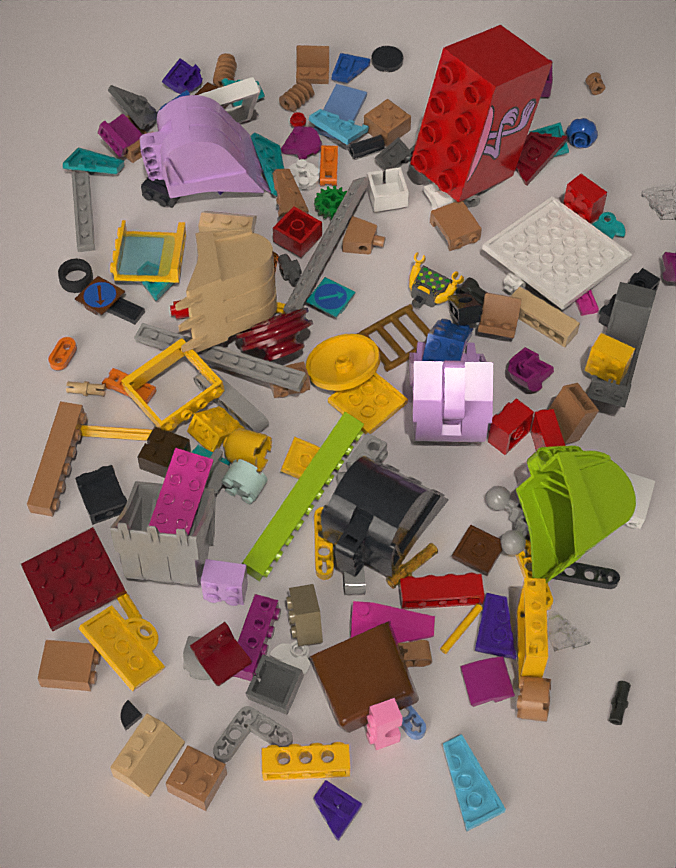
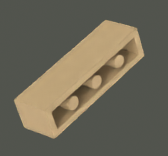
M519 287L510 296L522 299L519 320L561 346L566 347L577 335L579 322L549 305L543 299L534 296L528 290Z

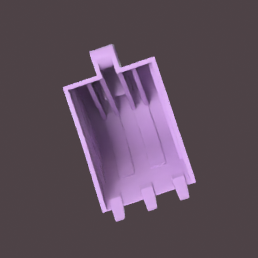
M188 95L170 101L158 111V132L143 134L140 137L141 155L148 177L152 181L164 179L170 198L216 191L264 193V190L271 193L269 185L261 177V172L264 173L250 137L251 135L218 102L211 98L200 95Z
M418 342L417 353H409L410 387H413L414 440L485 442L488 423H492L493 362H487L484 354H476L475 343H467V353H463L461 361H422L425 342Z

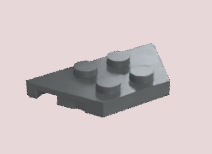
M110 85L109 93L140 129H144L146 125L151 126L157 123L158 113L147 102L148 100L145 97Z

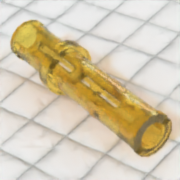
M429 543L428 546L408 562L401 564L393 577L389 576L386 578L388 585L394 589L400 584V578L412 576L413 572L434 555L438 554L437 547L433 543Z

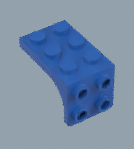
M448 319L438 320L428 333L422 361H461L465 346L472 336L473 328H469V325L459 326L453 324Z

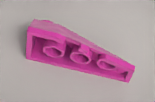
M353 601L351 638L388 621H391V626L398 643L434 637L435 616L378 603Z

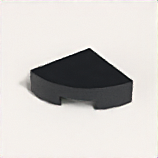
M129 700L124 703L120 713L124 729L128 730L142 718V714Z

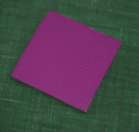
M503 656L483 659L461 666L470 703L473 707L490 701L496 703L515 696Z

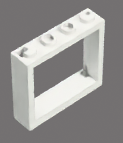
M254 77L199 95L211 98L221 106L243 100L242 105L226 110L236 122L243 123L251 120L261 88L255 82Z

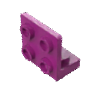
M121 114L109 124L103 121L98 129L100 137L120 158L127 153V147L138 141L142 136V133L124 114Z

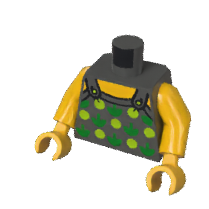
M415 253L414 260L416 264L413 265L409 276V288L412 290L411 296L414 298L412 300L413 306L421 308L425 304L429 307H434L437 304L448 301V296L454 294L457 284L464 282V277L461 275L456 280L459 273L455 271L452 273L451 280L424 265L421 268L420 265L426 261V257L423 255L422 260L418 261L419 253Z

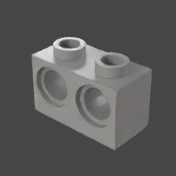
M367 433L348 458L347 470L356 460L363 456L384 462L388 456L387 443Z

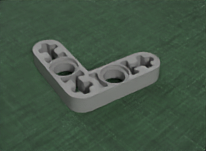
M245 706L238 711L216 742L213 754L215 759L222 763L230 761L250 732L269 744L278 745L279 747L291 745L293 743V735L289 729L250 706ZM251 714V720H250V719H247V720L245 721V723H244V728H243V726H241V724L244 722V716H243V715H246V716H247V715ZM264 723L271 726V730L267 733L259 730V727ZM232 730H239L242 733L238 739H232L229 734ZM284 735H286L287 742L283 741L282 743H280L278 736L284 737ZM227 742H228V743H229V745H228V747H227V753H228V754L226 755V754L223 753V754L220 756L219 749L224 750L225 747L227 746Z

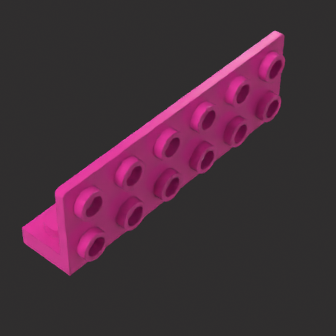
M175 448L149 526H156L160 533L176 534V529H185L189 536L214 462L213 459Z

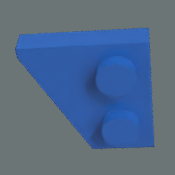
M340 53L332 73V80L348 83L370 65V59Z

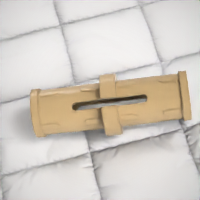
M68 381L66 385L74 387L66 388L67 393H80L83 396H88V394L105 396L106 391H98V389H106V384H90L89 381H84V383Z

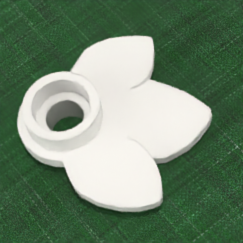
M297 641L291 644L282 643L276 646L270 653L271 657L301 669L304 675L309 670L308 645L298 646ZM298 649L303 651L301 654L295 653Z

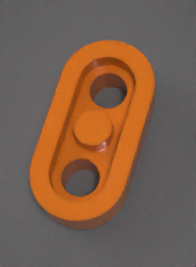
M63 337L57 342L48 358L52 369L62 370L66 368L77 349L73 338Z

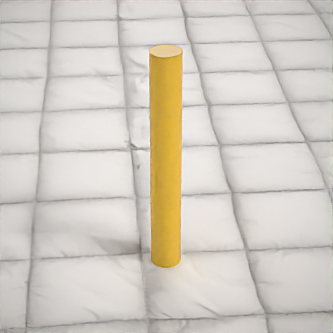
M476 604L442 645L440 650L444 654L448 653L483 610L481 605Z

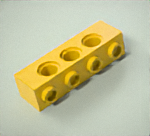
M334 742L331 745L312 743L310 746L291 744L288 747L269 745L266 748H262L263 781L350 777L349 744H344L343 742ZM330 756L333 758V761L324 762L322 759ZM308 757L311 759V762L302 763L300 760ZM287 758L290 761L287 764H280L279 760Z

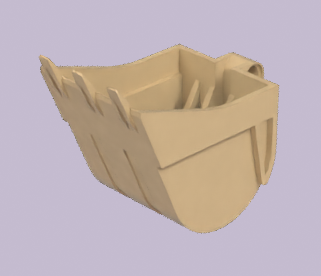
M232 228L195 233L198 253L197 264L186 290L187 297L175 305L177 311L185 308L189 310L190 318L178 326L180 332L191 329L192 339L181 346L182 352L194 349L197 353L225 342L229 336L247 330L251 326L271 318L276 312L277 293L273 247L268 239L259 234L252 233V229Z

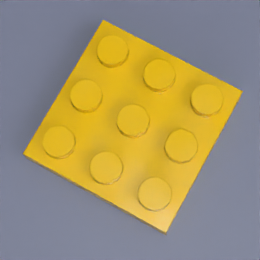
M375 372L370 379L361 385L336 391L328 398V403L342 415L344 412H347L364 423L361 431L365 434H371L408 403V398Z

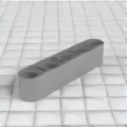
M211 368L223 381L225 392L219 398L212 401L224 408L245 429L260 433L269 426V421L264 414ZM201 373L193 378L196 386L202 392L211 386L210 382Z

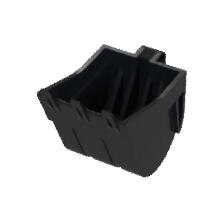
M363 456L356 460L347 470L337 485L328 506L325 505L321 514L323 537L336 545L337 567L356 577L364 565L368 563L393 577L413 545L449 499L445 498L443 493L421 485V481L401 474L399 469Z

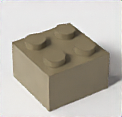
M314 584L289 588L290 596L286 597L288 609H291L288 612L289 624L294 625L291 626L292 638L297 639L298 646L323 643L320 609Z

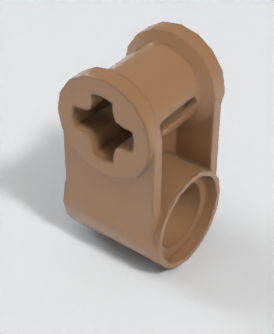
M417 640L414 642L398 643L407 667H424L432 664L429 641Z

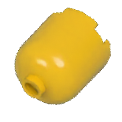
M235 429L223 441L225 457L231 463L234 460L238 462L239 459L247 461L257 467L258 472H261L268 462V459H265L267 450L271 451L272 438L266 434L248 429Z

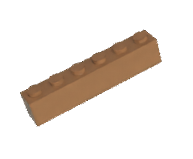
M62 401L59 403L27 502L30 513L53 517L55 510L59 508L60 493L64 492L65 477L70 473L71 458L75 457V446L77 441L81 439L82 424L86 423L87 413H85L83 405Z

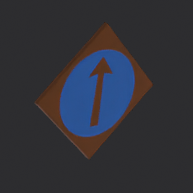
M97 276L75 300L83 304L86 310L93 314L99 313L103 315L125 293V290Z

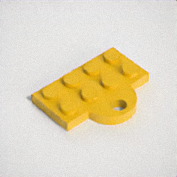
M111 605L82 623L79 627V630L132 691L165 668L164 664L153 653L158 644V633L155 627L145 619L134 617L124 620ZM140 630H146L149 636L142 635Z

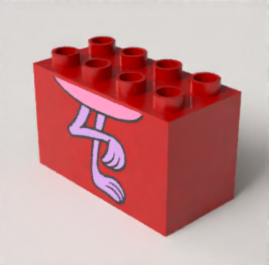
M502 25L443 47L410 164L458 203L512 177L553 62Z

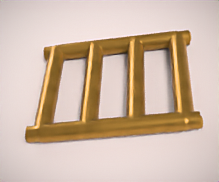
M411 304L404 306L357 333L370 338L369 334L377 330L399 355L398 358L390 361L378 347L380 361L385 365L384 369L387 372L408 361L409 353H417V339L398 318L407 314L426 337L430 332V329L415 314ZM392 322L414 349L406 353L385 330L384 326Z

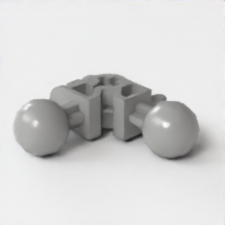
M494 486L486 494L488 505L495 510L506 508L511 511L509 520L516 523L514 530H508L502 535L501 547L507 554L518 555L524 550L526 540L530 538L528 524L520 501L515 502L512 500L510 492L505 487Z

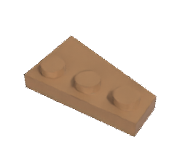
M275 169L273 180L274 188L278 195L276 198V202L279 205L278 217L285 216L293 206L308 213V207L290 169Z

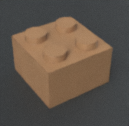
M386 99L364 115V125L369 126L367 133L371 136L381 135L387 147L398 137L401 138L411 130V116L392 101Z
M187 745L166 781L167 791L206 811L227 775L226 764Z

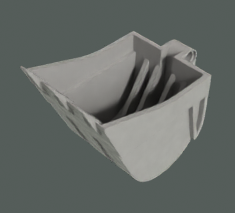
M135 481L125 508L110 527L114 550L120 554L125 578L151 579L152 581L179 582L181 584L200 586L205 560L208 559L209 545L214 544L216 489H204L188 536L185 529H176V534L160 533L156 526H149L163 484Z

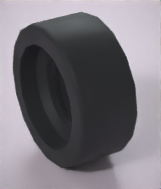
M78 258L65 261L58 269L60 285L67 292H82L93 281L90 264ZM79 270L86 273V276L78 281H70L65 278L72 271Z

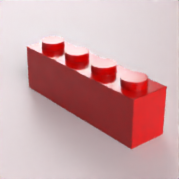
M470 572L465 575L446 574L445 576L427 575L417 578L414 576L400 578L401 608L404 610L483 605L485 595L482 574Z

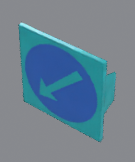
M324 277L306 300V303L337 318L346 309L350 299L356 292Z

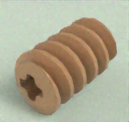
M224 53L217 59L213 83L218 88L223 87L222 79L234 80L237 63L233 55Z
M302 78L301 81H298L297 84L293 85L292 88L279 97L280 105L285 110L295 112L297 108H300L301 105L305 104L306 101H309L315 95L311 83L306 78Z

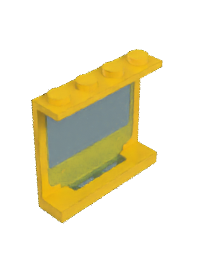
M122 220L121 227H118L117 231L118 239H115L116 250H113L114 262L110 263V272L113 273L114 280L179 283L186 242L185 222H178L177 233L127 231L126 220Z

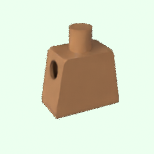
M352 216L343 238L342 252L369 255L372 253L374 245L384 247L386 237L377 235L378 226L376 224Z

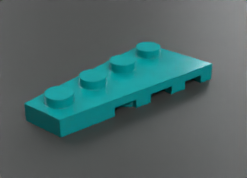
M254 132L250 137L271 193L278 196L274 188L273 172L275 169H284L281 147Z

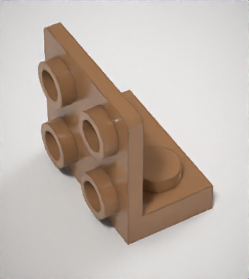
M297 45L296 83L301 81L302 78H306L311 84H329V46Z
M487 292L484 298L483 314L481 315L478 332L514 338L522 299Z

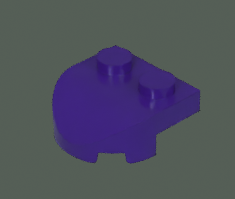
M179 58L163 78L162 83L176 93L181 94L186 90L191 93L200 86L203 78L200 74L201 70L196 64L192 67Z

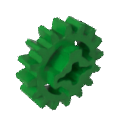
M327 186V190L321 189L320 193H316V198L314 199L315 210H318L319 215L324 214V218L329 216L332 220L347 191L343 192L342 187L336 189V186H333V189H330L329 186Z

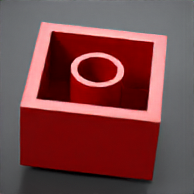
M579 174L567 184L563 204L592 224L603 213L608 192L583 174Z
M295 206L273 227V242L301 258L322 237V221Z
M517 398L511 403L508 402L500 414H495L492 417V423L488 431V443L506 455L530 432L534 411Z

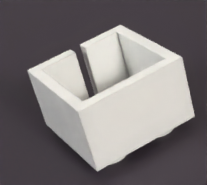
M401 167L385 170V184H382V170L367 172V179L369 180L367 190L374 212L408 207L409 192Z

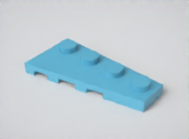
M461 734L443 743L444 754L466 832L504 813L506 809L463 735Z

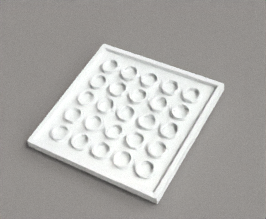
M553 196L485 242L482 248L513 273L518 272L522 275V279L562 310L629 261L632 256L629 251Z

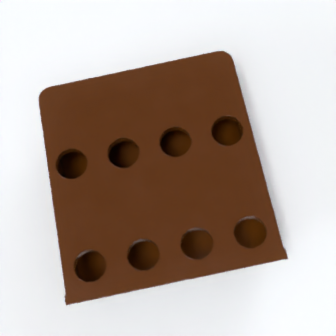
M391 621L310 656L338 724L345 732L350 733L368 724L367 716L369 715L370 706L395 698L399 710H402L419 701V696L391 626Z

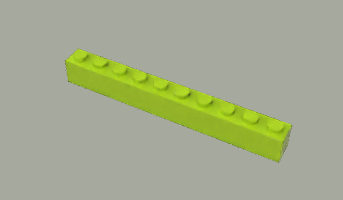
M344 412L242 562L247 567V574L259 582L263 576L268 577L273 569L270 565L274 560L278 562L284 553L281 551L282 547L290 544L294 538L291 535L294 529L298 531L304 523V520H302L304 514H310L314 508L313 501L320 499L324 493L323 486L330 484L334 478L333 471L340 469L344 463L342 460L343 456H348L354 448L351 445L353 441L358 442L364 433L361 431L364 423Z

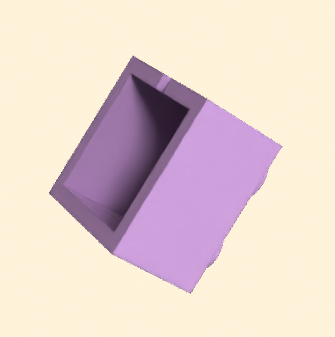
M206 559L201 577L203 599L212 603L222 602L223 600L232 606L244 605L248 587L246 565Z

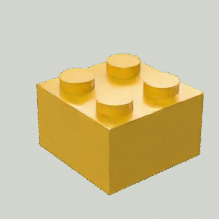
M600 333L591 348L584 371L591 375H596L607 382L609 379H612L611 383L615 380L616 384L620 385L628 371L635 348Z

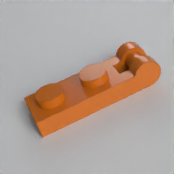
M321 145L320 186H325V184L337 186L338 146Z
M112 368L108 378H105L102 384H106L107 389H113L130 397L124 390L121 382L129 374ZM145 383L135 391L148 404L156 392V387Z

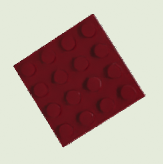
M94 527L21 563L22 569L52 631L127 593Z

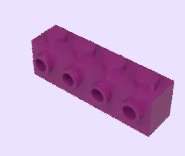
M254 594L238 639V643L250 657L252 663L233 677L251 681L253 676H256L255 671L262 655H267L268 639H272L274 635V622L280 618L281 608H279L278 600Z

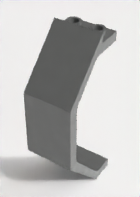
M623 282L619 283L606 335L635 348L628 371L620 385L616 384L615 380L611 383L612 379H609L607 382L593 375L588 394L590 399L626 407L636 363L657 291Z

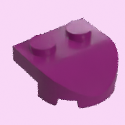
M295 126L281 147V151L283 154H295L299 160L307 159V155L312 152L316 154L321 149L322 141L314 128Z

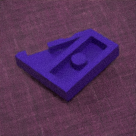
M327 780L324 781L313 797L316 806L335 839L339 841L362 808V803Z

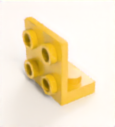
M218 406L195 413L187 432L203 447L214 453L216 448H220L223 439L228 437L233 430L245 428L238 420L228 414L224 408Z

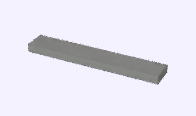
M71 170L77 251H95L89 171Z

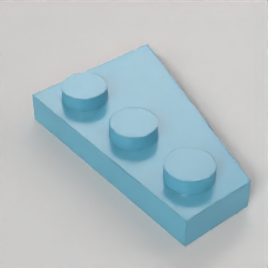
M322 109L309 115L311 123L346 145L367 133L369 129L367 125L363 124L361 127L356 125L353 120L345 121L339 119V115Z

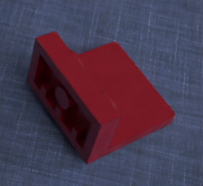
M223 622L190 645L196 659L216 686H220L252 663L250 657L234 638L226 622Z

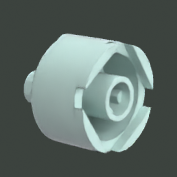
M239 459L238 462L236 460L233 461L222 478V483L227 487L225 491L229 495L235 496L237 494L242 497L244 502L252 504L268 479L263 472L261 475L256 472L257 467Z

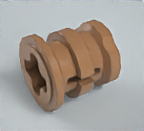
M595 72L587 76L585 81L592 94H601L606 88L601 79V74Z

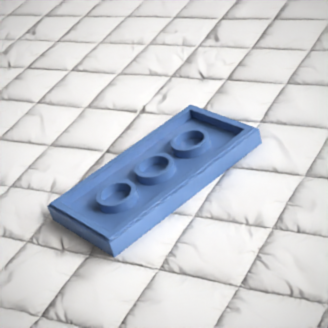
M336 84L323 110L339 115V119L355 121L367 97V92ZM316 125L314 126L319 135L337 139Z

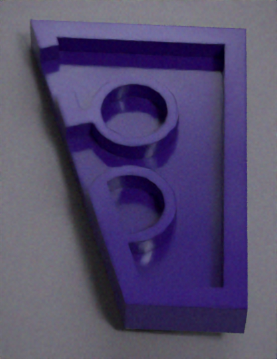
M486 593L475 651L516 660L517 656L514 648L507 597Z

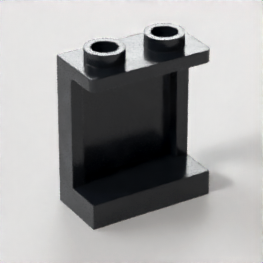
M113 465L102 466L98 470L83 473L75 478L92 525L121 514L127 504V499L119 485Z

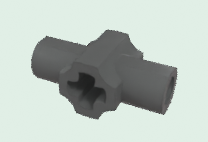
M282 254L278 258L281 276L284 280L290 279L291 283L296 286L301 277L300 274H302L300 264L297 259L292 261L288 254Z

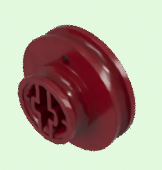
M301 308L277 315L237 333L236 337L244 341L241 350L245 351L258 347V349H263L266 353L262 359L272 361L304 348V343H299L297 336L301 330L313 325V321L306 318V313L309 312L308 308Z

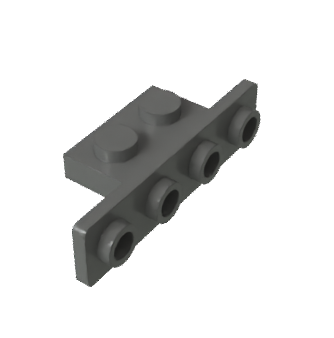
M398 137L374 159L384 170L399 168L402 166L401 162L403 160L407 162L413 156L412 152L415 149V145L409 149ZM385 171L383 172V181H385Z

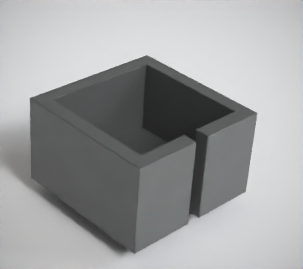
M262 655L255 671L257 677L253 676L246 695L251 701L288 715L304 674L299 668Z

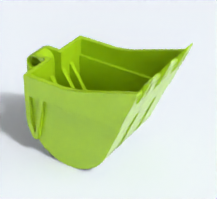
M575 445L541 447L527 459L531 476L516 488V492L530 534L532 578L546 579V583H548L623 526L633 516L636 507L633 485L622 468L612 461L608 454L599 451H583L579 446Z

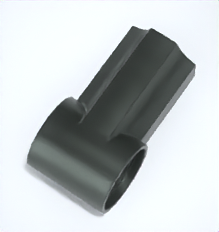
M469 277L456 289V294L469 292L483 308L487 292L479 287L475 279Z

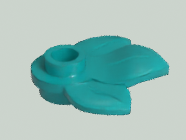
M611 212L602 213L599 216V220L592 224L612 240L615 235L625 237L626 232L623 223L617 221L615 215ZM609 218L610 221L606 222L604 219Z

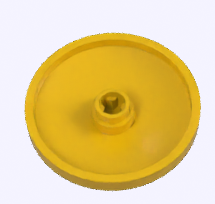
M359 334L337 335L321 342L310 352L306 361V369L311 382L316 386L333 391L346 390L361 385L375 374L380 364V354L375 342L366 336Z

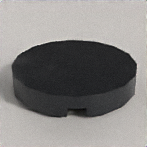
M393 46L378 47L371 56L374 68L382 72L384 70L388 72L398 70L402 67L404 59L403 53Z

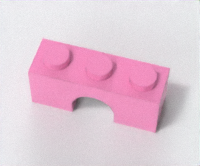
M395 698L370 706L368 724H366L368 732H366L369 744H374L376 750L400 742L401 733L398 727L402 726L403 717Z

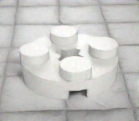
M300 159L288 167L300 191L302 189L312 190L319 184L320 170L314 164Z

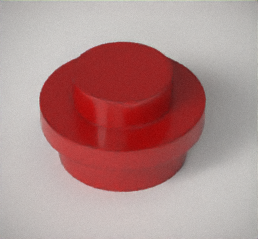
M300 112L292 114L290 118L291 126H305L306 117Z

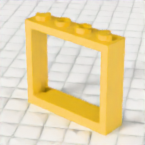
M183 338L121 380L124 390L158 428L169 432L173 431L177 425L184 420H188L192 414L199 409L205 408L209 402L219 398L225 392L223 381L193 349L182 352L181 346L186 343ZM183 356H186L210 382L211 386L161 421L135 390Z
M524 578L517 607L518 688L520 676L542 678L548 660L546 579Z

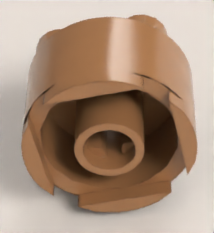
M520 676L517 718L547 722L550 706L549 690H551V679Z

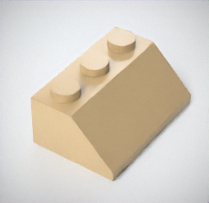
M204 211L201 212L199 232L247 228L252 229V233H254L257 215Z
M147 713L111 765L113 777L150 797L179 754L185 741L164 722Z

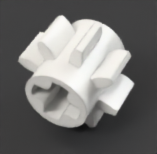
M518 272L515 274L509 273L503 282L506 285L504 289L511 294L519 287L524 289L526 283L522 279L523 276Z

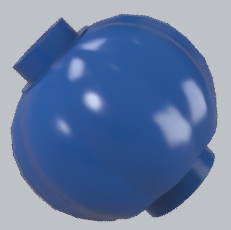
M587 118L574 119L567 127L566 136L572 146L588 148L597 140L598 131L593 121Z

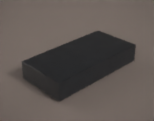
M120 297L106 312L136 325L145 313V309Z

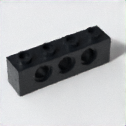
M642 268L638 273L635 272L632 275L628 284L657 291L660 278ZM614 294L607 306L604 305L599 311V323L607 328L617 294Z

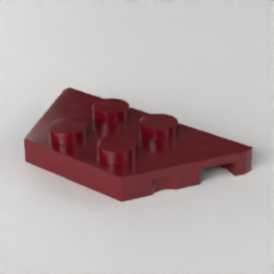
M530 132L527 135L516 166V170L526 186L529 185L567 142V136L562 135V138L552 137V134H540L538 132Z

